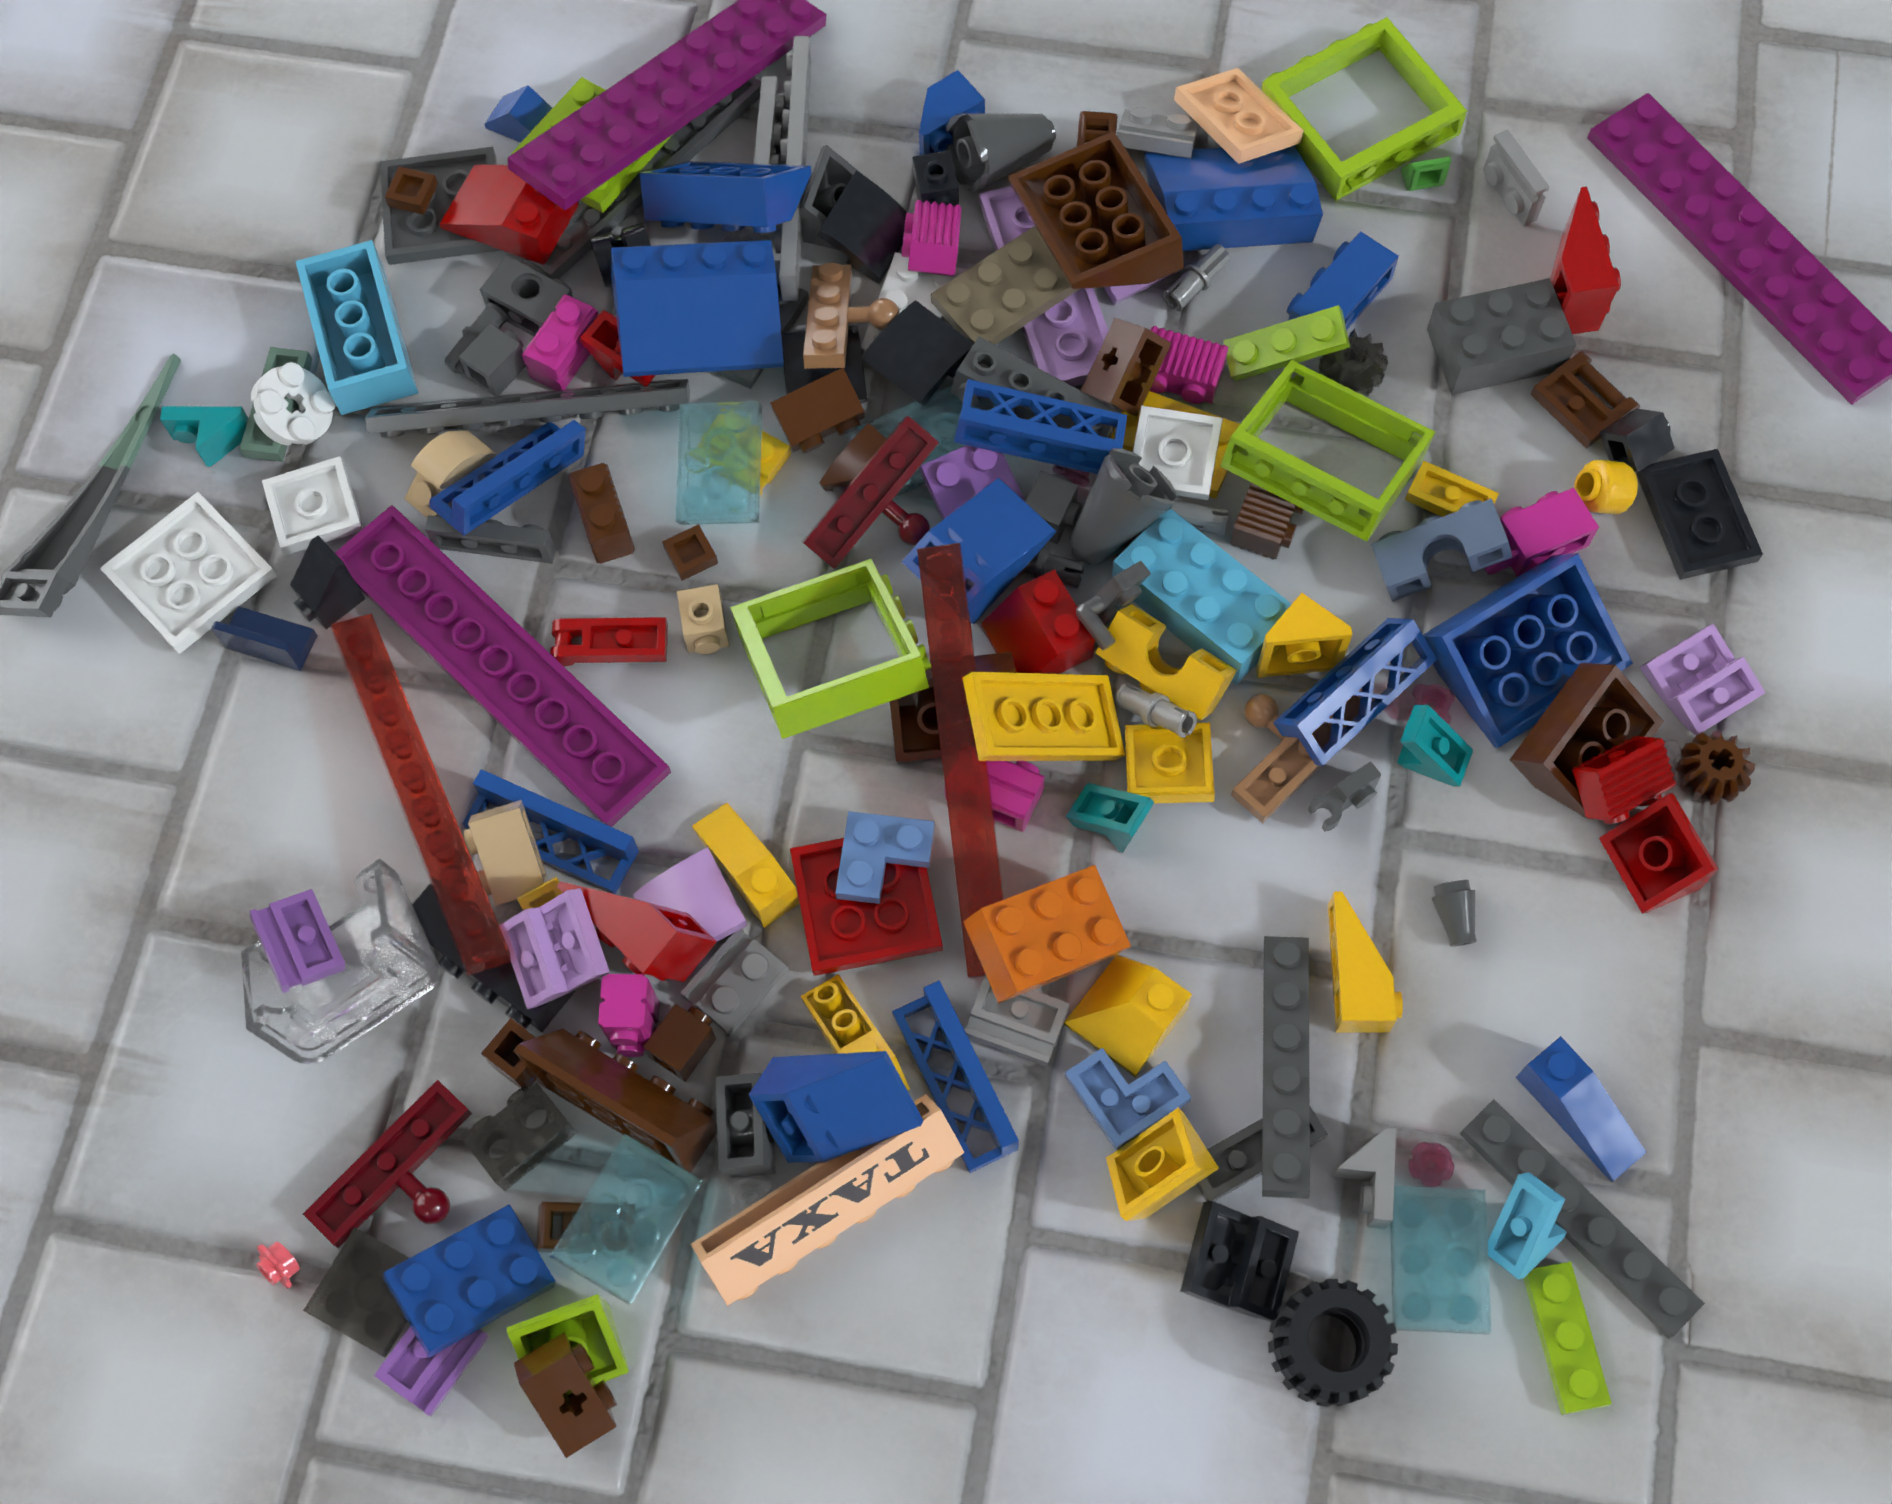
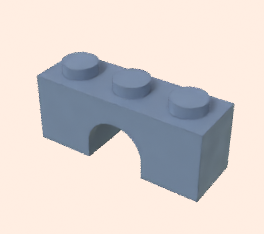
M1492 499L1484 502L1476 500L1466 503L1457 512L1444 517L1432 516L1426 518L1417 527L1404 532L1392 531L1386 533L1379 541L1371 544L1392 602L1432 587L1427 574V566L1430 559L1440 551L1456 550L1462 553L1468 560L1472 572L1513 558L1509 541Z

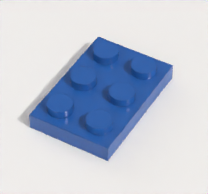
M510 1204L388 1269L383 1274V1279L428 1358L555 1286L554 1277Z

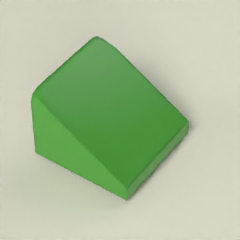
M1450 156L1413 162L1403 166L1401 173L1407 191L1443 186L1451 164Z

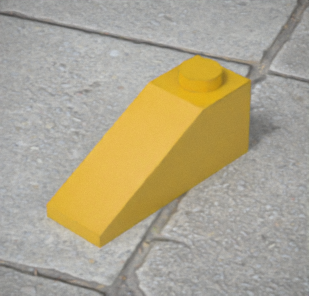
M725 803L692 825V829L705 847L709 848L715 861L764 928L800 904L795 885L770 851L728 803Z
M1334 891L1327 907L1336 1033H1389L1397 1018H1402V994L1400 991L1394 990L1393 975L1343 891Z

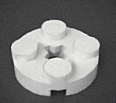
M286 363L284 366L269 370L255 383L251 391V402L254 400L256 411L253 415L256 424L265 435L279 444L288 446L292 443L310 444L322 436L332 422L333 410L336 404L330 392L317 376L296 363ZM284 398L294 399L300 407V412L296 410L290 413L286 409L288 402Z

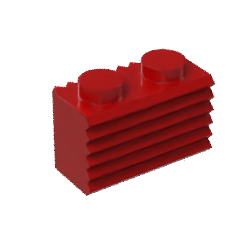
M1634 736L1629 740H1625L1624 743L1612 747L1611 750H1606L1605 753L1592 757V760H1587L1586 763L1574 767L1572 770L1586 818L1603 820L1605 824L1622 822L1630 817V810L1637 806H1650L1662 798L1661 793L1675 787L1677 782L1673 779L1675 774L1671 771L1672 766L1668 763L1670 758L1666 755L1668 751L1664 747L1666 742L1662 738Z

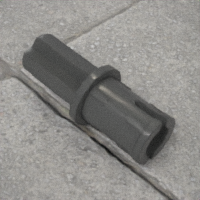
M488 303L470 327H464L462 338L445 357L444 362L454 373H465L459 356L489 324L500 329L508 321L507 314L499 306Z

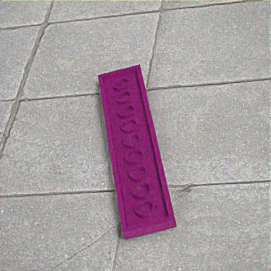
M737 0L507 157L508 169L563 210H567L793 49L794 36L811 37L825 27L827 14L806 0Z
M1646 93L1590 129L1587 139L1851 405L1892 378V332L1649 93Z
M393 505L388 507L335 552L346 565L359 589L601 823L610 827L614 826L671 773L670 767Z

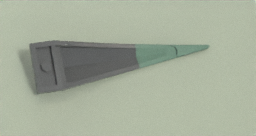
M174 353L169 357L139 408L97 468L56 518L4 571L0 579V615L51 618L54 611L62 603V595H65L75 587L181 362V359Z

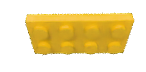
M971 672L963 677L979 761H1116L1126 756L1108 675Z

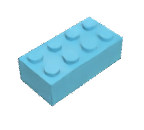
M366 241L295 261L327 387L341 415L418 394L386 272L373 241Z
M1172 509L1150 524L1113 561L1112 577L1139 561L1144 563L1151 575L1139 586L1143 592L1133 602L1150 616L1165 624L1166 629L1195 652L1203 648L1237 669L1232 679V682L1236 685L1258 663L1265 635L1291 605L1289 601Z

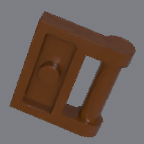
M1581 351L1537 383L1530 395L1587 449L1601 438V430L1636 408L1639 409L1640 404L1632 397L1626 398L1590 364L1592 359ZM1579 375L1614 409L1610 410L1576 376Z

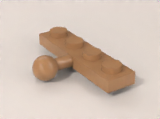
M825 263L812 266L803 351L804 369L845 368L848 323H871L876 329L884 330L899 314L898 306L887 298L877 299L869 307H850L852 287L851 265Z
M1258 694L1247 701L1244 709L1245 717L1255 727H1267L1282 742L1233 788L1231 796L1263 824L1321 766L1315 765L1299 738L1281 736L1273 723L1280 717L1276 701L1268 695ZM1352 696L1346 702L1344 720L1352 721L1358 715L1360 696ZM1324 722L1312 733L1321 749L1330 741L1332 723Z

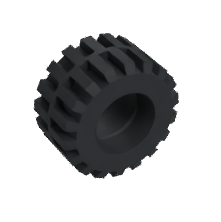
M1327 1279L1321 1283L1317 1281L1309 1284L1290 1296L1285 1303L1281 1304L1276 1311L1278 1314L1277 1318L1271 1322L1269 1332L1273 1333V1340L1268 1342L1269 1353L1274 1352L1276 1361L1272 1363L1275 1373L1281 1371L1286 1378L1282 1381L1288 1390L1296 1389L1299 1392L1297 1397L1306 1402L1314 1400L1317 1401L1318 1406L1328 1407L1331 1405H1346L1368 1397V1394L1378 1390L1385 1383L1382 1380L1384 1376L1390 1375L1395 1364L1390 1362L1391 1357L1398 1354V1343H1392L1391 1335L1397 1333L1395 1323L1387 1324L1384 1315L1389 1313V1310L1384 1303L1377 1306L1372 1301L1376 1295L1369 1289L1362 1292L1357 1289L1358 1283L1349 1280L1344 1283H1338V1279ZM1321 1315H1330L1340 1319L1348 1326L1354 1336L1356 1345L1355 1357L1350 1367L1344 1371L1336 1372L1325 1368L1315 1359L1310 1350L1308 1342L1309 1328L1312 1321Z

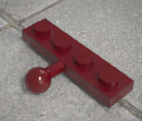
M906 415L802 543L835 569L877 517L883 513L898 526V534L901 540L908 545L916 546L930 530L928 520L919 513L908 514L892 499L939 442Z
M437 1079L303 1215L332 1245L339 1248L400 1188L414 1201L413 1212L420 1222L428 1225L440 1223L447 1217L450 1211L448 1195L439 1188H427L412 1173L472 1114L471 1111Z

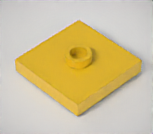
M1210 722L1196 723L1192 733L1189 736L1186 735L1185 738L1177 736L1176 733L1161 726L1152 727L1147 724L1125 725L1127 792L1150 797L1154 804L1214 802L1215 791Z

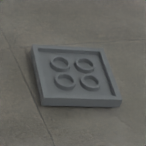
M493 147L380 161L385 257L389 265L500 251V249L441 229L439 225L473 166L497 165ZM398 166L435 175L438 185L424 215L388 206L385 195Z

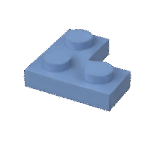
M848 811L835 892L836 899L880 904L886 863L929 868L935 821Z
M1103 1048L1065 1072V1078L1115 1150L1121 1148L1178 1107L1182 1108L1188 1104L1192 1098L1166 1060L1129 1085Z

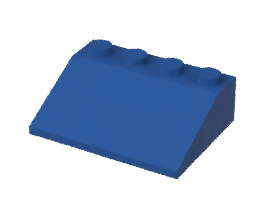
M1295 146L1240 164L1223 148L1194 149L1191 158L1155 152H1146L1144 154L1149 187L1181 235L1183 251L1208 250L1216 244H1220L1224 248L1311 243L1314 241L1323 212L1316 182Z
M771 240L611 248V279L623 377L783 367L784 359L777 276Z
M1578 553L1549 557L1423 634L1438 659L1433 663L1437 673L1495 748L1503 746L1533 727L1580 663L1616 665L1620 671L1633 664Z

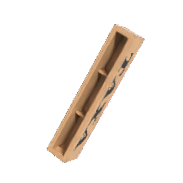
M927 1094L914 1101L924 1120L921 1126L832 1160L818 1162L691 1243L698 1259L727 1306L736 1300L748 1298L755 1293L759 1285L776 1274H784L796 1266L798 1260L815 1249H821L835 1241L838 1234L855 1223L869 1220L878 1208L894 1198H900L909 1194L917 1183L933 1173L946 1170L953 1164L954 1159L965 1153L943 1112Z

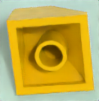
M1116 955L1065 1020L1064 1025L1097 1050L1103 1048L1112 1061L1136 1078L1187 1011L1192 994L1157 968Z

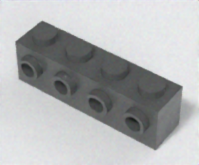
M981 337L977 338L959 366L950 393L959 397L963 402L967 379L1121 413ZM976 395L972 397L971 406H976L986 411L996 407L989 398ZM1019 405L1011 409L1018 418L1029 420L1036 416L1029 407ZM1058 414L1052 418L1058 427L1069 429L1076 425L1069 416ZM1098 423L1092 426L1098 436L1109 438L1114 426Z

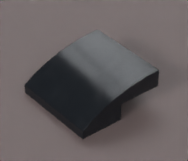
M856 170L817 236L848 255L849 259L846 264L851 265L852 268L880 284L891 265L895 252L898 253L903 245L907 212L882 188Z
M915 300L884 328L860 358L924 407L947 376H950L952 379L954 378L959 366L974 343Z
M858 325L848 326L844 370L860 403L868 402L863 360L860 358L862 352ZM806 331L781 334L786 394L841 369H804L803 351Z
M1214 1201L1203 1202L1180 1292L1269 1322L1274 1321L1278 1316L1276 1311L1282 1304L1299 1232L1262 1216L1251 1217Z

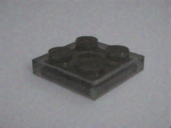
M354 1227L303 1311L386 1358L408 1321L383 1279V1274L388 1269L409 1259V1257Z

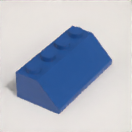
M686 161L640 173L644 218L645 220L661 221V227L666 228L683 226L684 222L691 223L692 229L713 228L714 224H721L723 231H738L745 229V226H752L754 233L776 231L777 224L792 220L811 176V166Z

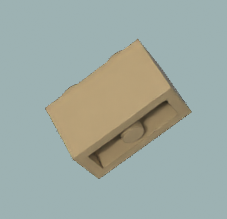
M522 800L471 815L468 822L469 829L464 830V837L470 854L478 853L483 869L478 871V878L485 896L492 894L496 906L516 900L517 897L548 881Z

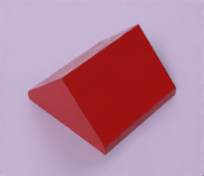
M1673 793L1665 795L1599 837L1600 842L1642 914L1700 890L1719 870Z

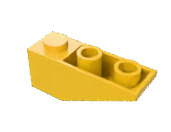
M839 974L800 996L834 1054L886 1051L907 1091L910 1090L896 1056Z

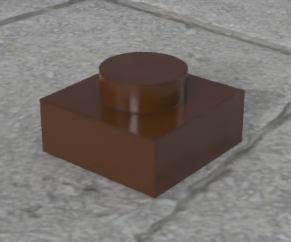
M398 166L385 195V200L389 207L424 215L438 182L434 174Z
M699 524L662 541L664 550L681 581L719 564L717 556Z

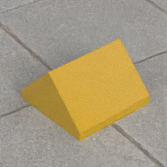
M1301 592L1265 635L1256 668L1257 678L1330 671L1346 655L1353 635L1351 626Z
M1179 1107L1106 1157L1119 1213L1125 1221L1146 1219L1219 1169Z

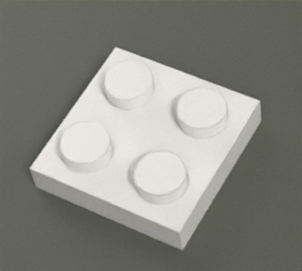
M1141 406L1133 453L1142 457L1138 464L1148 471L1153 466L1160 470L1173 485L1177 496L1208 500L1223 418Z
M340 456L262 480L280 549L284 555L307 549L311 540L317 535L326 543L358 533L363 529L346 467Z

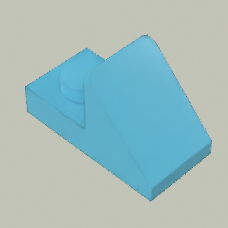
M1530 1172L1518 1174L1483 1252L1518 1280L1525 1278L1564 1239L1567 1232L1556 1224L1555 1221L1565 1199Z

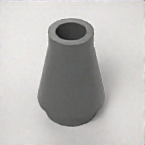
M1457 880L1435 885V896L1431 899L1449 938L1450 947L1476 943V890H1471L1469 880Z

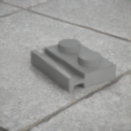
M1145 108L1125 109L1117 131V137L1124 148L1191 158L1199 124L1182 114L1164 116L1153 114L1152 111Z
M1507 129L1494 135L1493 139L1496 144L1490 147L1483 171L1488 183L1491 186H1495L1503 197L1508 211L1516 215L1521 224L1526 226L1537 221L1546 198L1543 192L1548 191L1550 186Z
M741 929L733 933L680 993L686 1001H689L706 1014L715 1025L731 1036L785 975L788 968L785 963Z
M985 974L964 1030L968 1039L1048 1067L1070 1003L1031 990L998 1004Z

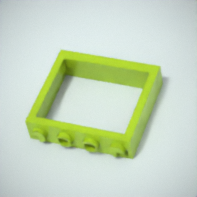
M1388 17L1374 24L1369 23L1363 26L1357 33L1343 40L1338 39L1332 42L1326 49L1312 56L1308 55L1301 58L1295 65L1281 72L1272 73L1262 81L1261 90L1304 130L1301 143L1294 146L1304 163L1335 201L1459 136L1467 114L1466 108ZM1380 50L1433 114L1341 162L1289 97Z
M1291 360L1231 435L1220 467L1368 542L1422 463L1435 435V431ZM1293 372L1297 373L1294 378H1291ZM1287 401L1404 460V462L1377 499L1258 438L1259 435Z
M872 559L730 607L739 638L782 739L929 688L925 670L931 668V663L927 657L924 644L916 646L918 637L910 619L903 621V619H906L901 600L898 595L891 597L893 589L887 574L880 576ZM871 601L899 657L786 696L762 639Z

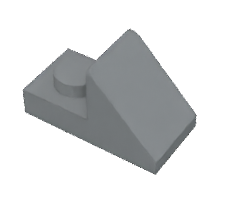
M1385 1128L1340 1165L1333 1174L1335 1178L1369 1181L1368 1185H1362L1360 1193V1212L1367 1213V1227L1386 1229L1393 1221L1396 1128Z

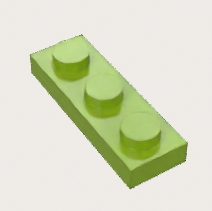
M1339 305L1223 340L1224 345L1228 347L1227 361L1230 376L1235 382L1286 367L1291 360L1299 363L1350 348L1343 311Z
M1571 1261L1534 1268L1523 1280L1561 1415L1612 1405Z

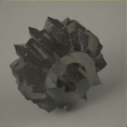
M1353 329L1348 337L1350 348L1323 355L1319 360L1318 369L1319 373H1322L1323 376L1355 392L1359 391L1368 397L1372 393L1373 387H1379L1382 384L1385 376L1384 371H1386L1388 365V357L1383 355V343H1371V333L1362 338L1358 337L1355 329Z

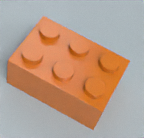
M1095 865L983 907L963 921L998 1004L1108 960L1131 947Z

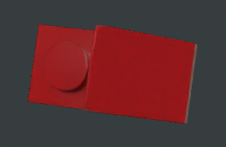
M603 310L580 337V342L608 375L617 380L623 373L617 320L615 316ZM656 375L629 377L647 387Z

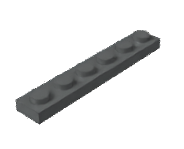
M1264 936L1262 1197L1309 1199V938Z
M1494 1099L1459 1133L1512 1186L1518 1174L1530 1172L1562 1196L1565 1202L1555 1223L1567 1232L1565 1238L1668 1339L1674 1337L1705 1304Z

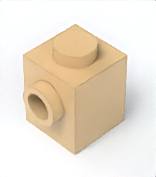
M718 584L677 591L683 637L688 653L711 654L720 648L729 647L723 602Z

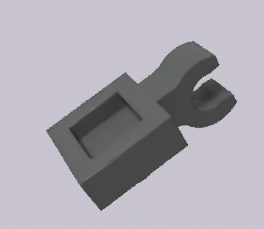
M1370 761L1337 783L1335 789L1329 793L1315 797L1308 808L1309 813L1312 814L1320 808L1329 810L1332 816L1323 822L1321 828L1324 831L1334 829L1338 825L1344 810L1352 805L1360 808L1377 794L1375 788L1381 773Z

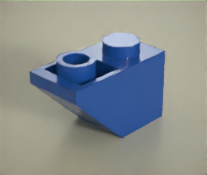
M959 70L927 88L919 128L920 155L943 152L947 149L946 145L953 143L952 132L946 133L947 124L951 117L961 113H985V99Z

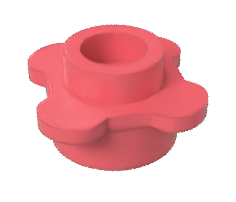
M276 1241L269 1248L260 1244L257 1247L260 1252L258 1256L260 1261L256 1264L258 1270L272 1285L280 1281L285 1288L289 1289L292 1286L289 1278L300 1270L299 1264L281 1243Z

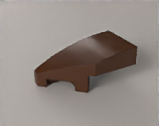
M868 423L849 442L828 468L819 482L821 488L825 491H833V487H848L887 438Z

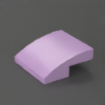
M1714 623L1704 627L1640 666V669L1656 693L1682 724L1694 735L1704 732L1766 693L1744 657L1734 658Z
M708 847L664 871L633 894L636 900L689 913L716 941L747 927L746 920Z
M581 888L567 890L544 905L525 909L499 925L527 1009L538 1007L562 997L610 973Z

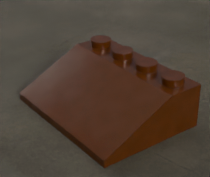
M1114 131L1008 176L1010 185L1072 289L1149 284L1184 269L1181 235Z
M560 1029L518 1044L514 1052L541 1086L689 1176L717 1133V1125L714 1119L711 1118L714 1112L709 1107L694 1098H691L686 1103L674 1096L673 1094L676 1089L658 1076L653 1075L649 1081L636 1073L639 1067L625 1056L616 1053L611 1058L599 1051L601 1044L583 1031L579 1030L576 1036L568 1031Z

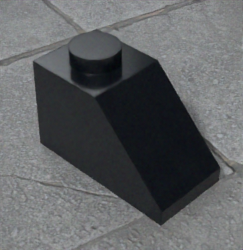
M319 535L314 537L299 564L290 586L299 598L293 603L299 612L309 622L316 618L327 630L364 601L365 598L344 562Z

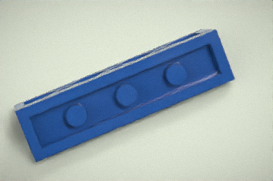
M967 379L954 442L1098 474L1105 456L1113 448L1123 449L1127 415ZM976 395L989 398L996 407L988 411L971 407L972 397ZM1019 405L1029 407L1036 416L1029 420L1018 418L1011 409ZM1058 414L1069 416L1076 425L1069 429L1058 427L1052 418ZM1101 423L1116 427L1114 439L1098 436L1092 426Z
M576 420L571 421L561 429L553 422L546 423L430 498L429 507L465 536L583 457L586 429ZM451 501H452V508L447 505V504L450 503Z
M1387 618L1273 723L1281 736L1299 738L1315 765L1323 766L1438 659L1414 619ZM1412 643L1420 658L1409 668L1401 667L1404 648ZM1381 669L1389 670L1387 689L1381 694H1374L1375 675ZM1352 696H1360L1358 715L1352 721L1344 720L1346 702ZM1324 722L1332 723L1330 741L1321 749L1312 733Z
M482 769L479 771L472 783L479 795L462 823L466 829H469L468 822L471 815L484 812L489 802L500 807L522 800L529 823L534 822L541 825L544 838L536 840L542 862L592 886L616 895L639 852L633 836ZM548 829L557 833L549 835ZM572 839L579 843L582 855L568 860L556 857L553 844ZM585 845L595 850L587 853ZM547 846L549 853L540 849ZM608 855L620 862L610 880L594 874L590 861ZM585 863L587 870L578 867V865Z
M940 980L923 987V997L893 1010L892 1015L935 1104L943 1112L965 1152L961 1157L970 1174L1018 1151L1019 1139ZM929 1008L935 1020L930 1038L912 1032L905 1018ZM939 1030L944 1038L945 1043L936 1040ZM917 1042L927 1045L924 1055ZM933 1047L951 1053L955 1062L949 1077L930 1070L927 1062ZM958 1069L965 1083L955 1079ZM936 1081L946 1084L943 1095ZM952 1087L971 1093L974 1103L969 1117L950 1111L946 1102ZM977 1110H979L984 1122L974 1119ZM955 1121L966 1124L963 1134H961ZM971 1127L989 1132L997 1148L973 1159L966 1144Z

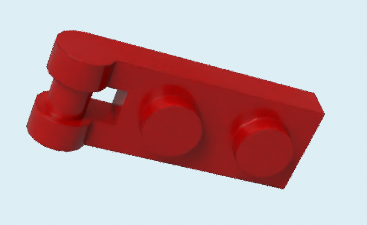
M666 617L561 618L552 622V636L555 638V646L551 647L550 654L564 667L571 666L574 663L667 662L668 621ZM582 637V645H572V639Z

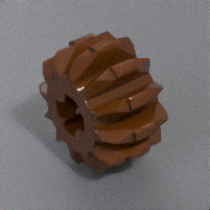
M1720 729L1714 731L1710 737L1701 732L1694 737L1692 743H1686L1681 749L1680 756L1682 758L1676 764V771L1685 774L1680 781V787L1693 786L1695 788L1693 800L1699 799L1703 794H1706L1710 805L1717 804L1721 798L1729 803L1737 798L1739 792H1744L1750 786L1751 779L1749 776L1754 772L1756 764L1745 760L1750 755V748L1739 749L1736 746L1738 741L1737 735L1730 737L1727 741L1724 740ZM1711 765H1715L1719 770H1716Z

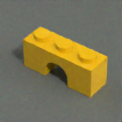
M1133 604L1118 610L1108 628L1116 642L1104 651L1098 647L1095 654L1105 659V665L1116 673L1128 674L1140 682L1139 686L1144 691L1150 694L1158 692L1167 696L1169 701L1176 706L1194 712L1199 720H1203L1213 713L1236 674L1237 669L1203 648L1189 655L1182 668L1172 667L1162 659L1158 648L1160 637L1166 625Z

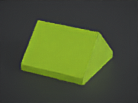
M599 1294L507 1327V1334L518 1359L565 1332L573 1347L581 1343L586 1349L595 1367L589 1373L596 1384L602 1380L608 1381L629 1373L610 1305Z

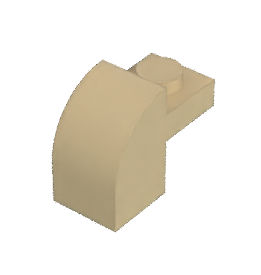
M469 431L445 432L431 440L413 460L411 467L417 471V474L404 499L426 518H428V515L439 516L429 507V499L494 458L496 453Z

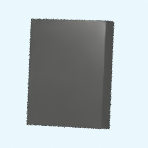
M827 145L821 148L799 212L803 242L838 250L819 238L817 234L857 169Z

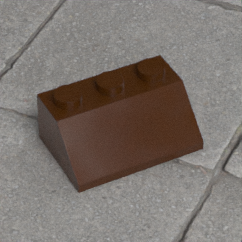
M1005 652L931 660V668L925 670L929 688L890 701L896 762L958 756L966 743L976 747L963 677L971 672L1016 673L1012 653Z
M1580 663L1509 760L1536 789L1586 818L1572 769L1578 767L1579 764L1586 763L1587 760H1592V757H1597L1599 754L1605 753L1606 750H1611L1612 747L1624 743L1625 740H1629L1631 737H1653L1664 720L1616 665Z

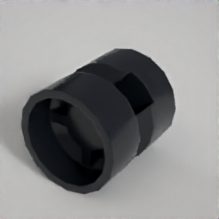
M643 223L622 228L620 236H615L613 233L608 232L590 238L605 287L612 286L611 248L651 246Z

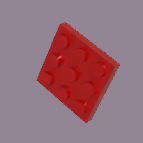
M844 838L790 848L813 976L943 951V943L926 867L886 863L880 904L836 899L835 892Z

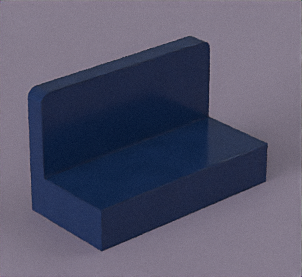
M240 606L237 607L229 625L214 621L211 630L226 649L298 671L302 670L318 636L313 628Z

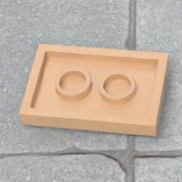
M1239 68L1176 87L1174 101L1238 164L1301 143L1304 130Z

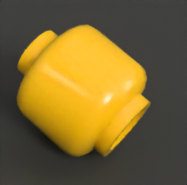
M1593 460L1587 463L1578 473L1574 482V488L1589 512L1618 515L1627 511L1633 504L1638 491V482L1632 467L1624 462Z

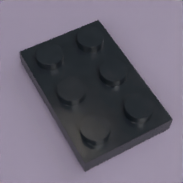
M1718 449L1652 463L1636 473L1679 580L1755 563L1762 557L1761 548Z

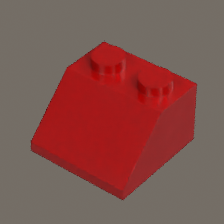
M1055 569L1017 587L981 622V628L995 652L1012 653L1016 673L1061 674L1093 658L1095 640L1076 616L1077 606Z

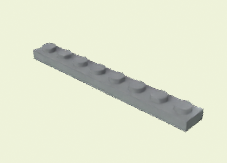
M794 36L793 52L786 53L787 76H792L791 81H785L784 83L785 104H790V109H783L782 115L783 133H788V139H781V162H786V165L806 166L812 66L809 36ZM804 192L792 220L782 223V229H776L775 252L781 254L780 261L774 262L777 285L781 286L782 301H798L802 242L799 208Z

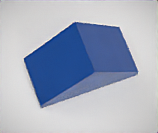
M526 85L503 96L484 125L488 130L521 143L549 113L552 107L529 85Z

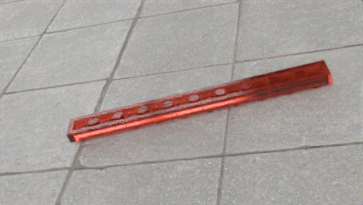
M960 543L919 548L917 552L967 975L969 978L985 976V972L963 921L979 909L1004 900L988 761H979L963 683L964 676L977 671L962 547Z
M372 613L331 624L332 635L467 976L511 962L509 948Z

